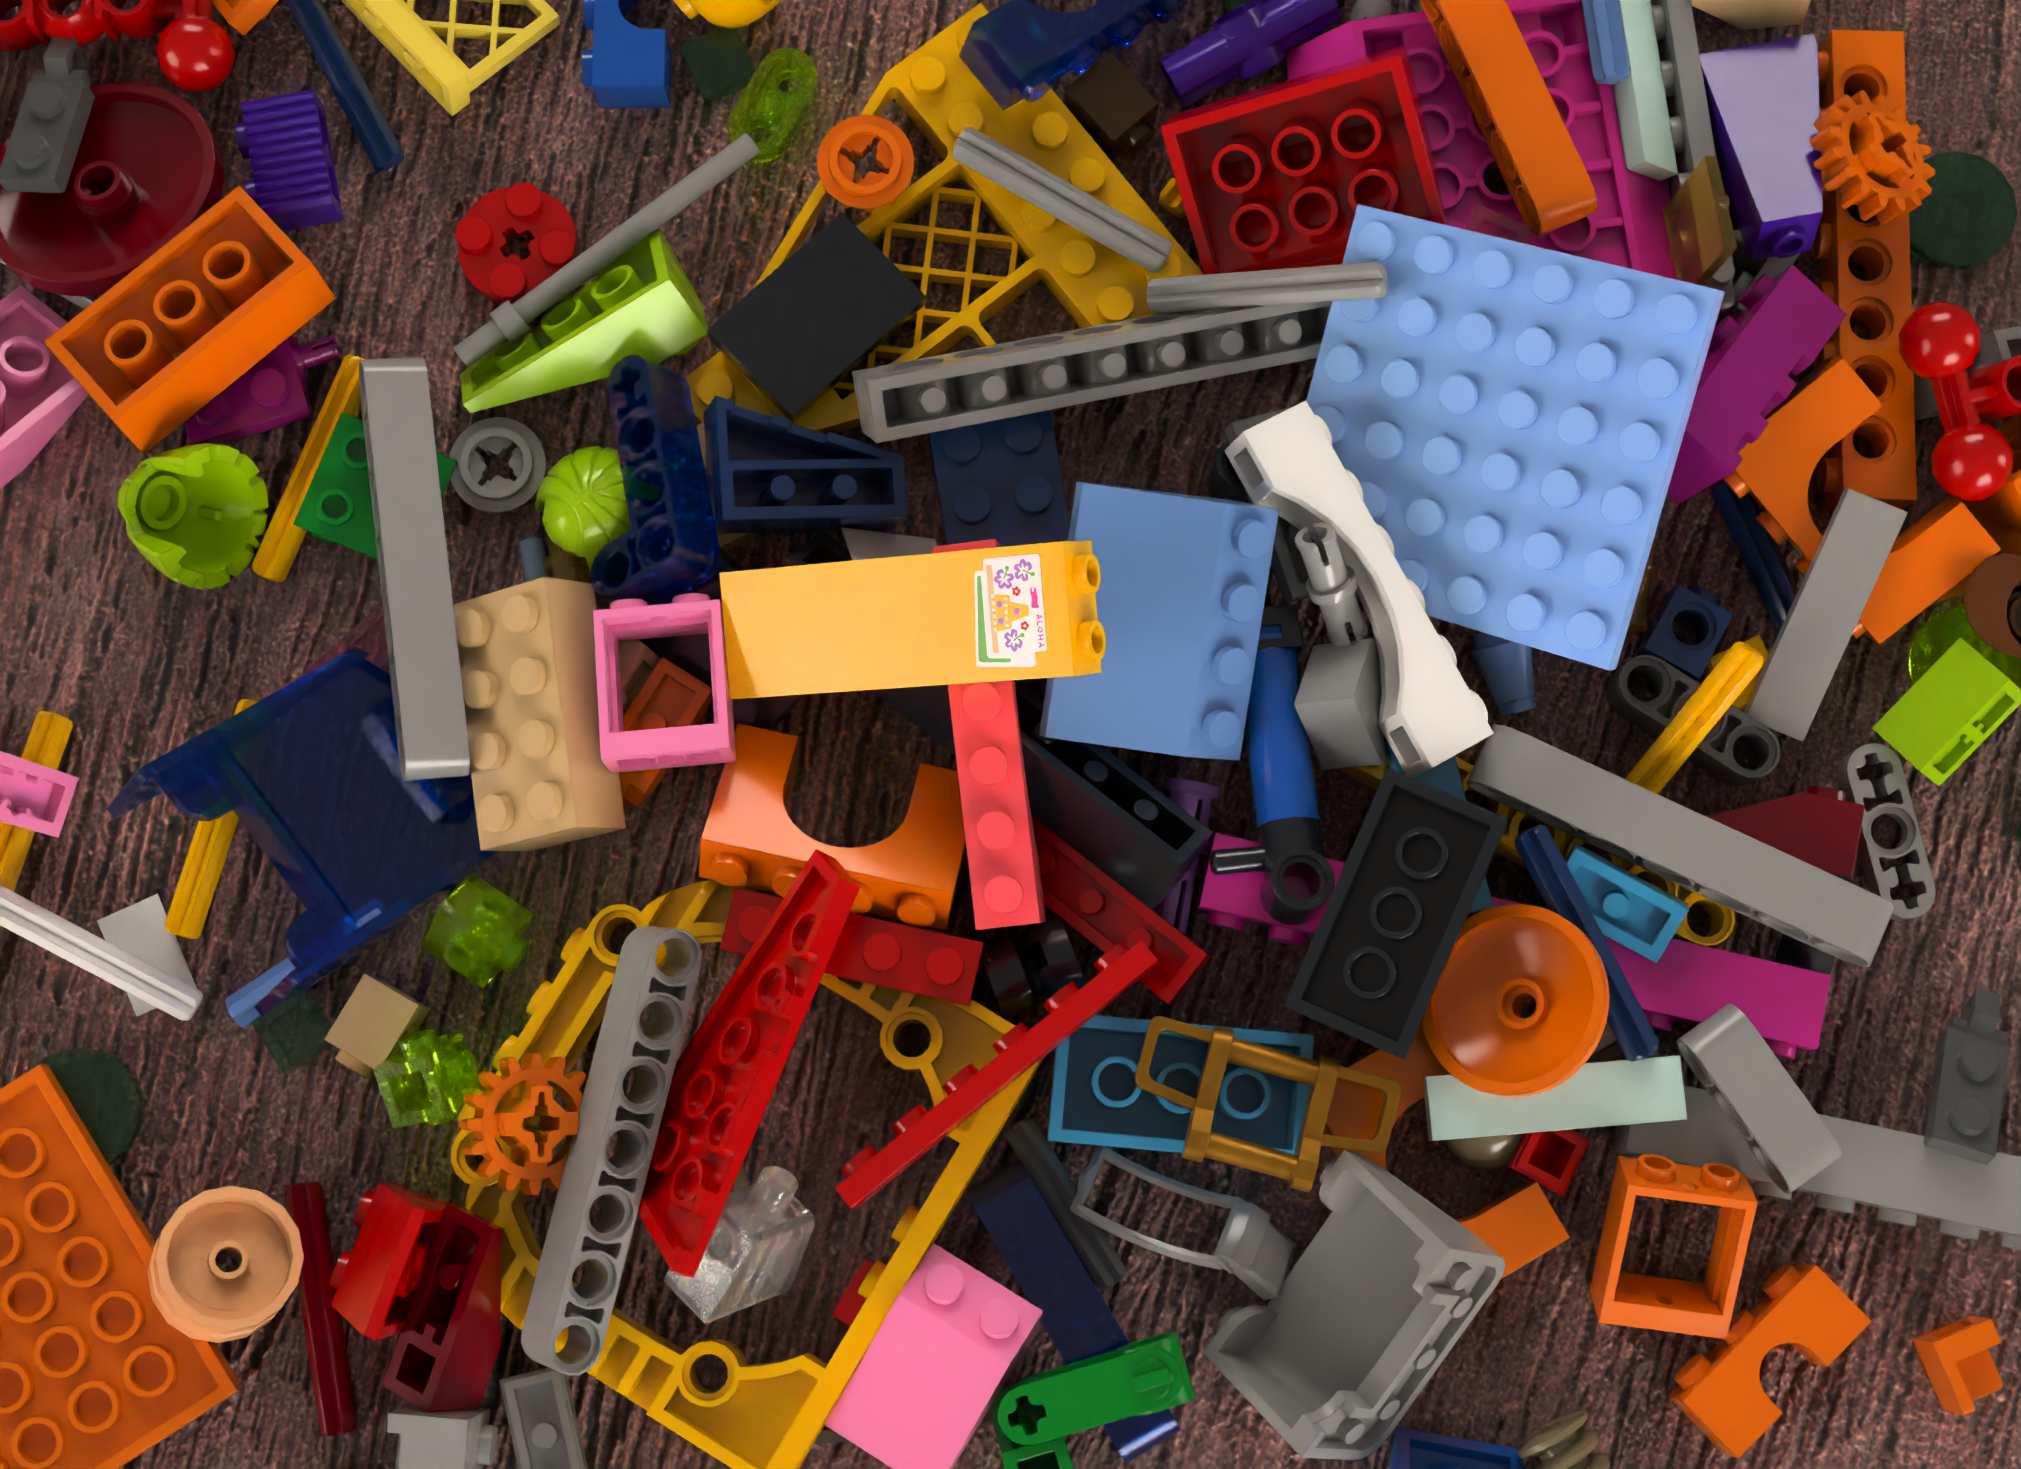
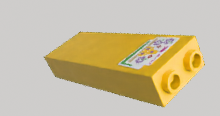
M1060 541L719 573L730 699L1069 677L1102 673L1101 659L1106 649V637L1104 628L1097 618L1096 592L1100 586L1101 572L1099 562L1092 553V541Z

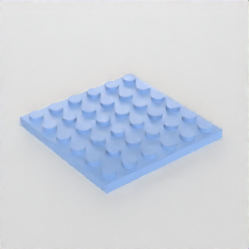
M1358 204L1342 264L1366 262L1384 264L1388 276L1387 293L1380 298L1332 301L1306 400L1313 414L1321 417L1328 426L1332 436V447L1343 467L1352 472L1358 479L1363 491L1365 506L1374 522L1382 526L1389 534L1394 545L1396 561L1405 577L1418 586L1424 597L1427 616L1599 668L1616 670L1725 292Z

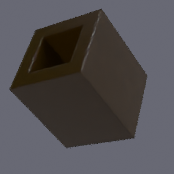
M1111 51L1065 90L1064 104L1111 161L1125 150L1130 155L1136 153L1148 143L1156 132L1153 126L1156 123L1159 103Z

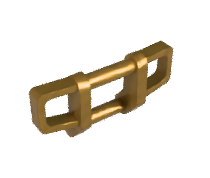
M1156 1016L1150 1020L1134 1081L1140 1089L1191 1110L1182 1158L1201 1163L1203 1158L1207 1157L1289 1180L1290 1188L1309 1193L1314 1183L1321 1146L1368 1153H1380L1387 1148L1401 1095V1087L1398 1082L1340 1066V1060L1321 1055L1317 1061L1233 1037V1030L1215 1026L1212 1031L1162 1016ZM1163 1031L1209 1043L1195 1098L1162 1085L1150 1077L1149 1068L1157 1038ZM1227 1063L1311 1086L1294 1154L1211 1132L1214 1110ZM1337 1079L1374 1088L1383 1094L1384 1099L1376 1132L1371 1139L1362 1140L1323 1134Z

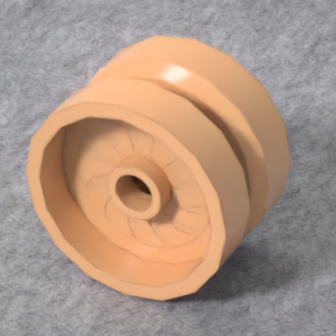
M237 1186L203 1191L178 1207L162 1229L154 1245L148 1269L152 1301L168 1324L190 1338L222 1343L248 1337L274 1318L298 1285L304 1259L299 1229L284 1206L261 1191ZM228 1255L235 1260L237 1265L232 1272H223L217 1267L215 1258L221 1261Z

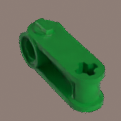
M1167 1332L1134 1341L1111 1352L1020 1379L1001 1400L997 1412L998 1422L1004 1435L1011 1441L1021 1445H1035L1131 1416H1142L1164 1411L1186 1403L1195 1398L1196 1395L1177 1333ZM1025 1396H1028L1032 1405L1043 1404L1045 1408L1037 1420V1424L1033 1423L1030 1415L1019 1416L1016 1411L1024 1401Z

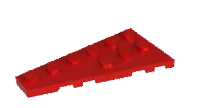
M817 849L813 852L675 1065L638 1214L672 1272L694 1279L860 889L836 858Z

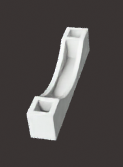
M1305 400L1243 431L1224 451L1253 503L1259 506L1278 509V516L1299 530L1307 527L1310 537L1318 545L1319 542L1312 525L1313 523H1330L1336 531V539L1344 563L1354 570L1358 583L1356 592L1372 625L1380 658L1382 696L1378 726L1406 776L1414 778L1494 734L1487 722L1488 712L1484 702L1477 693L1469 690L1456 667L1457 658L1454 649L1445 637L1437 633L1427 616L1425 600L1420 589L1413 581L1405 577L1394 557V545L1389 534L1382 526L1376 524L1363 502L1361 485L1355 475L1343 467L1332 447V436L1324 420L1318 415L1313 414Z

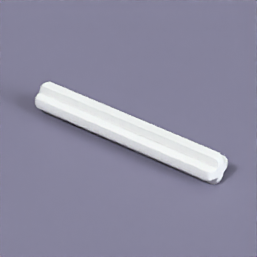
M0 885L1 926L179 1020L188 1021L197 1011L203 998L200 990Z

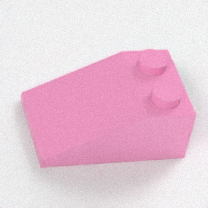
M21 285L0 301V489L31 463L89 395L44 343L45 340L68 322Z
M933 1243L893 1304L828 1416L825 1426L893 1469H952L1034 1339L1043 1310Z

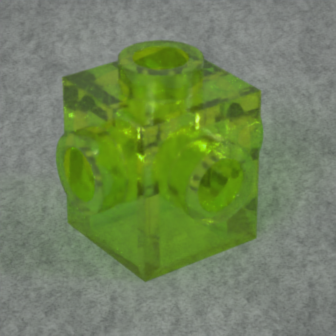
M471 873L438 906L422 948L448 964L455 971L485 988L501 970L508 974L513 972L526 955L531 942L526 940L524 936L534 913Z
M427 1029L408 1035L398 1041L400 1049L373 1069L393 1129L425 1122L426 1126H436L459 1117L462 1110L461 1106L466 1103L463 1101L465 1094H473L477 1089L481 1090L477 1077L479 1075L478 1064L474 1055L467 1050L462 1032L437 1037L434 1029Z

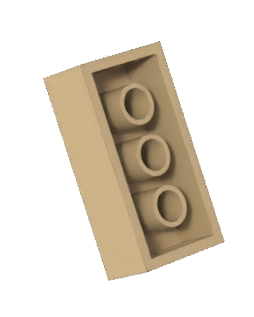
M541 577L453 604L480 850L534 851L625 829L626 824L619 772L610 773L601 760L593 610H597L594 584Z

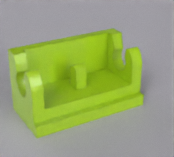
M1960 637L1872 729L1917 770L1939 787L2021 704V689Z

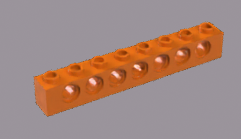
M1832 30L1818 48L1820 117L1825 114L1824 110L1845 96L1844 91H1852L1854 93L1865 91L1870 101L1879 94L1884 95L1887 101V109L1890 111H1894L1899 106L1904 108L1903 121L1905 123L1904 31ZM1822 170L1823 213L1811 248L1813 259H1819L1820 281H1817L1815 285L1847 315L1813 361L1814 370L1832 355L1843 357L1857 375L1869 384L1872 393L1883 406L1832 446L1824 454V457L1819 460L1816 472L1817 489L1820 494H1825V512H1834L1845 487L1903 510L1917 500L1914 372L1907 368L1899 353V333L1906 318L1912 314L1909 213L1899 220L1895 217L1886 224H1881L1876 214L1868 219V223L1859 222L1852 218L1847 208L1844 209L1840 206L1843 195L1841 192L1826 190L1824 184L1828 180V173ZM1848 261H1854L1864 266L1868 272L1869 281L1856 278L1849 269ZM1850 319L1862 321L1868 327L1871 339L1865 340L1855 335L1850 327ZM1853 435L1862 436L1871 443L1874 451L1873 458L1863 457L1855 450Z

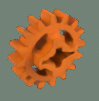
M1859 91L1852 97L1846 94L1824 110V115L1815 120L1813 125L1819 133L1810 139V145L1822 152V156L1814 161L1813 164L1816 169L1827 171L1828 180L1824 184L1826 190H1836L1838 193L1841 192L1843 194L1840 206L1844 209L1852 204L1858 205L1860 219L1867 221L1876 214L1879 222L1886 224L1895 217L1898 220L1922 205L1921 200L1931 194L1932 188L1926 181L1935 175V169L1929 164L1924 163L1923 160L1924 157L1932 152L1930 146L1918 143V134L1921 131L1918 124L1910 125L1908 121L1904 123V108L1899 106L1894 111L1887 109V101L1884 95L1879 94L1870 101L1865 91Z
M525 1053L521 1068L514 1057H504L499 1060L500 1077L492 1072H481L477 1076L481 1085L485 1088L482 1095L465 1094L463 1101L475 1108L474 1118L460 1120L459 1128L474 1131L475 1140L463 1147V1152L465 1155H482L484 1157L476 1171L480 1177L489 1178L500 1172L498 1189L513 1191L520 1181L523 1194L539 1195L542 1180L549 1189H559L572 1136L577 1135L579 1127L578 1113L584 1094L580 1092L579 1088L587 1076L583 1071H572L564 1076L566 1059L550 1057L543 1067L541 1053ZM512 1088V1098L498 1112H495L501 1098ZM553 1088L562 1096L568 1111H565L553 1099ZM540 1117V1129L523 1131V1118ZM568 1135L561 1150L552 1158V1149ZM494 1136H499L511 1148V1160L516 1161V1164L501 1152Z

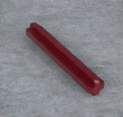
M315 1181L293 1184L285 1189L284 1195L287 1212L299 1229L304 1254L298 1290L319 1431L322 1436L332 1437L354 1431L358 1423L342 1316L331 1306L337 1289L330 1287L334 1263L321 1184Z

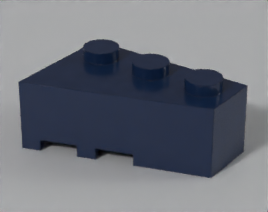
M715 396L704 411L711 534L819 532L820 530L834 532L842 531L841 528L887 531L892 530L908 517L904 455L832 432L824 434L793 424L791 419L772 414L767 416L734 405L735 401Z

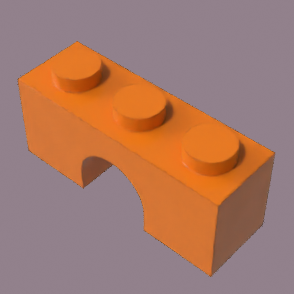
M1788 1263L1780 1267L1768 1278L1762 1287V1290L1767 1295L1750 1312L1743 1308L1732 1316L1727 1339H1723L1706 1357L1702 1353L1695 1355L1676 1373L1674 1380L1679 1385L1668 1397L1721 1452L1739 1459L1783 1413L1765 1394L1760 1383L1759 1373L1762 1360L1772 1348L1783 1343H1789L1808 1362L1828 1367L1872 1322L1817 1265L1797 1263L1793 1267Z

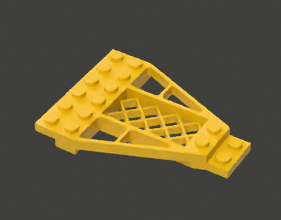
M981 2L887 71L860 114L880 117L891 99H895L944 161L905 189L894 205L886 204L875 208L871 215L856 227L873 244L884 237L882 253L889 260L893 236L927 240L923 267L894 264L908 279L922 280L920 291L926 296V303L929 281L964 285L961 311L959 313L926 309L925 303L909 319L916 321L913 347L910 349L879 345L868 355L867 369L876 367L877 358L893 359L895 361L891 364L942 355L967 335L973 337L980 347L995 345L996 342L981 324L1040 280L1045 283L1080 328L1160 314L1149 310L1147 305L1146 288L1147 283L1151 279L1204 275ZM972 127L1170 240L1172 250L1165 265L1159 272L1152 273L958 162L953 157V147L959 135L965 128ZM857 170L855 177L856 184H858L860 179L862 178V176L858 173ZM821 180L816 185L754 288L799 249L831 197L830 194L825 192ZM961 180L968 190L950 187ZM932 201L929 226L903 223ZM946 201L974 205L971 231L936 227L939 202ZM981 206L1005 235L978 232ZM934 241L969 245L966 272L931 268ZM976 246L1011 250L1008 276L973 273ZM1019 251L1026 262L1016 269ZM971 286L989 288L987 292L969 304ZM924 322L943 324L922 340ZM722 351L718 352L673 386L677 395L700 424H704L703 413L715 396L735 401L734 405L767 416L775 414L787 418ZM838 382L797 418L793 424L824 434L828 432L837 434L838 432L860 427L861 423L854 384ZM839 395H847V397L842 400Z

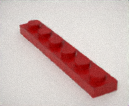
M1142 939L1131 948L1123 940L1113 946L1093 964L1099 972L1096 977L1081 989L1073 981L1065 985L1043 1004L1049 1015L1030 1030L1023 1022L1019 1023L993 1044L992 1047L999 1055L979 1071L973 1063H970L950 1078L942 1086L948 1096L933 1109L927 1112L924 1106L919 1104L891 1127L897 1136L891 1143L878 1153L869 1145L844 1164L840 1170L846 1179L835 1187L836 1191L851 1209L860 1207L1156 967L1158 959Z

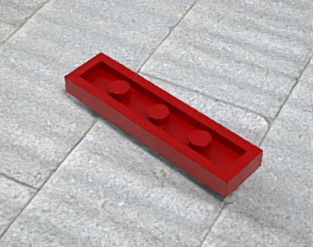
M1032 816L1039 856L1044 904L1104 953L1122 940L1131 948L1142 939L1158 959L1156 967L1139 981L1164 1002L1173 1006L1210 959L1211 955Z
M734 887L719 950L745 957L783 898ZM849 913L823 974L970 1007L984 943Z

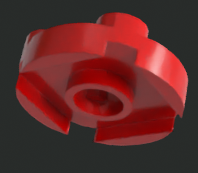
M527 182L516 183L511 187H503L484 195L471 206L455 230V238L458 242V259L464 274L481 296L497 304H500L499 302L504 303L507 300L511 304L515 303L578 256L579 236L566 208L556 198L539 191L534 185ZM517 234L520 237L529 235L533 238L527 245L531 253L527 258L521 260L516 254L509 255L508 257L503 255V251L508 247L507 240L513 235Z

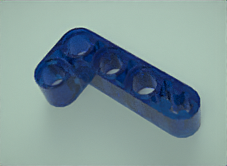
M629 355L623 357L611 371L607 383V394L631 530L606 544L598 552L591 568V583L598 594L616 601L621 599H641L646 601L648 605L668 604L675 596L691 591L712 576L719 562L720 546L687 380L680 374L639 355Z

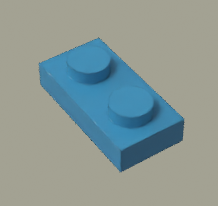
M1574 843L1564 861L1603 935L1657 963L1689 911L1688 904Z

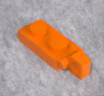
M662 657L624 714V731L697 725L713 701L712 688ZM669 768L619 772L624 811L630 802L640 808L647 799V796L651 797Z

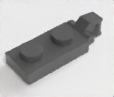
M52 37L43 56L45 69H35L31 75L32 80L28 82L0 167V184L6 192L63 193L66 190L95 99V95L90 89L91 76L87 71L90 59L88 56H85L75 37Z
M1975 988L1972 997L1962 1003L1961 1016L1956 1017L1952 1015L1948 1020L1946 1030L1938 1038L1924 1144L1940 1151L1988 1165L1996 1156L2009 1046L2006 1045L2008 1042V1032L1995 1029L1999 1020L2001 995Z

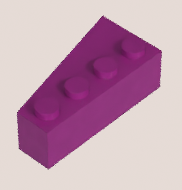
M1793 264L1772 279L1766 273L1759 276L1740 296L1738 301L1745 308L1735 320L1731 316H1727L1714 328L1709 345L1710 350L1707 352L1667 491V496L1676 504L1692 497L1735 471L1743 460L1738 453L1748 442L1751 444L1758 439L1769 424L1764 417L1786 400L1797 385L1788 376L1789 373L1797 376L1811 365L1847 315Z

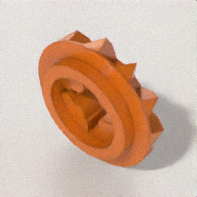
M874 115L853 116L837 123L823 138L817 154L819 178L825 192L839 201L845 209L853 207L864 209L871 213L875 208L886 204L894 205L904 190L910 187L915 163L913 149L905 133L891 121ZM875 144H877L876 165L884 173L879 172L877 174L869 171L864 179L861 178L859 183L856 184V166L853 162L849 161L848 157L851 159L853 157L863 159L868 152H872Z

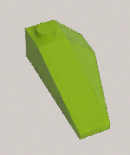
M660 227L597 272V276L576 294L570 297L567 294L552 305L542 317L541 322L531 331L529 330L513 343L506 339L460 374L462 403L468 412L473 413L653 366L672 355L678 356L692 350L701 338L707 335L708 327L703 306Z

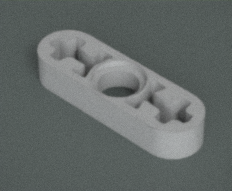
M1878 743L1865 744L1850 751L1843 757L1838 768V779L1841 790L1847 793L1845 801L1864 805V802L1876 798L1871 781L1867 779L1859 780L1857 775V769L1866 764L1865 757H1867L1871 766L1880 765L1883 770V776L1875 780L1878 799L1890 794L1893 803H1884L1864 810L1858 853L1868 890L1893 904L1895 908L1890 920L1905 921L1917 918L1925 914L1932 907L1936 889L1902 764L1897 754L1889 747ZM1879 815L1892 817L1901 827V841L1892 850L1878 846L1872 838L1871 826ZM1907 854L1909 863L1897 866L1901 882L1904 885L1913 884L1916 889V896L1907 899L1908 909H1906L1903 900H1892L1890 896V889L1896 887L1899 881L1895 866L1882 870L1880 861H1890Z

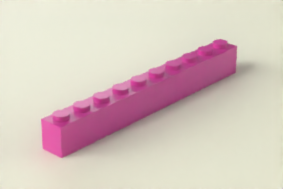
M1215 833L1211 838L1210 849H1208L1195 911L1208 914L1206 924L1213 927L1243 932L1245 923L1269 928L1267 938L1270 940L1295 946H1304L1306 937L1313 938L1333 891L1317 915L1308 922L1299 925L1282 924L1273 919L1264 909L1261 900V885L1264 882L1263 871L1215 875L1211 871L1210 853L1213 850L1260 846V843ZM1325 858L1332 868L1335 888L1345 862ZM1295 875L1283 877L1284 888L1291 896L1297 899L1311 897L1310 886L1303 878ZM1491 896L1493 907L1507 904H1522ZM1476 913L1469 914L1467 918L1471 917ZM1604 935L1652 1029L1672 1031L1673 1022L1696 1027L1725 1005L1731 1003L1748 1017L1777 1058L1794 1060L1796 1051L1818 1049L1831 975L1673 938L1658 962L1655 963ZM1529 998V999H1527V1000H1530V1001H1535L1534 998Z

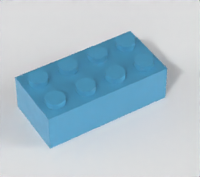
M1095 1015L1054 1049L1046 1141L1183 1153L1191 1110L1140 1089L1134 1081L1150 1020ZM1191 1024L1212 1031L1215 1027L1210 1025ZM1222 1027L1233 1030L1234 1038L1313 1059L1314 1035ZM1168 1031L1161 1032L1157 1038L1149 1068L1150 1077L1162 1085L1195 1098L1209 1043ZM1227 1063L1214 1110L1211 1132L1294 1154L1310 1085Z

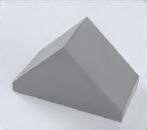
M1373 638L1362 639L1359 642L1356 640L1350 641L1351 645L1337 646L1330 643L1314 645L1294 706L1323 770L1386 764L1384 735L1378 726L1381 692L1377 646Z

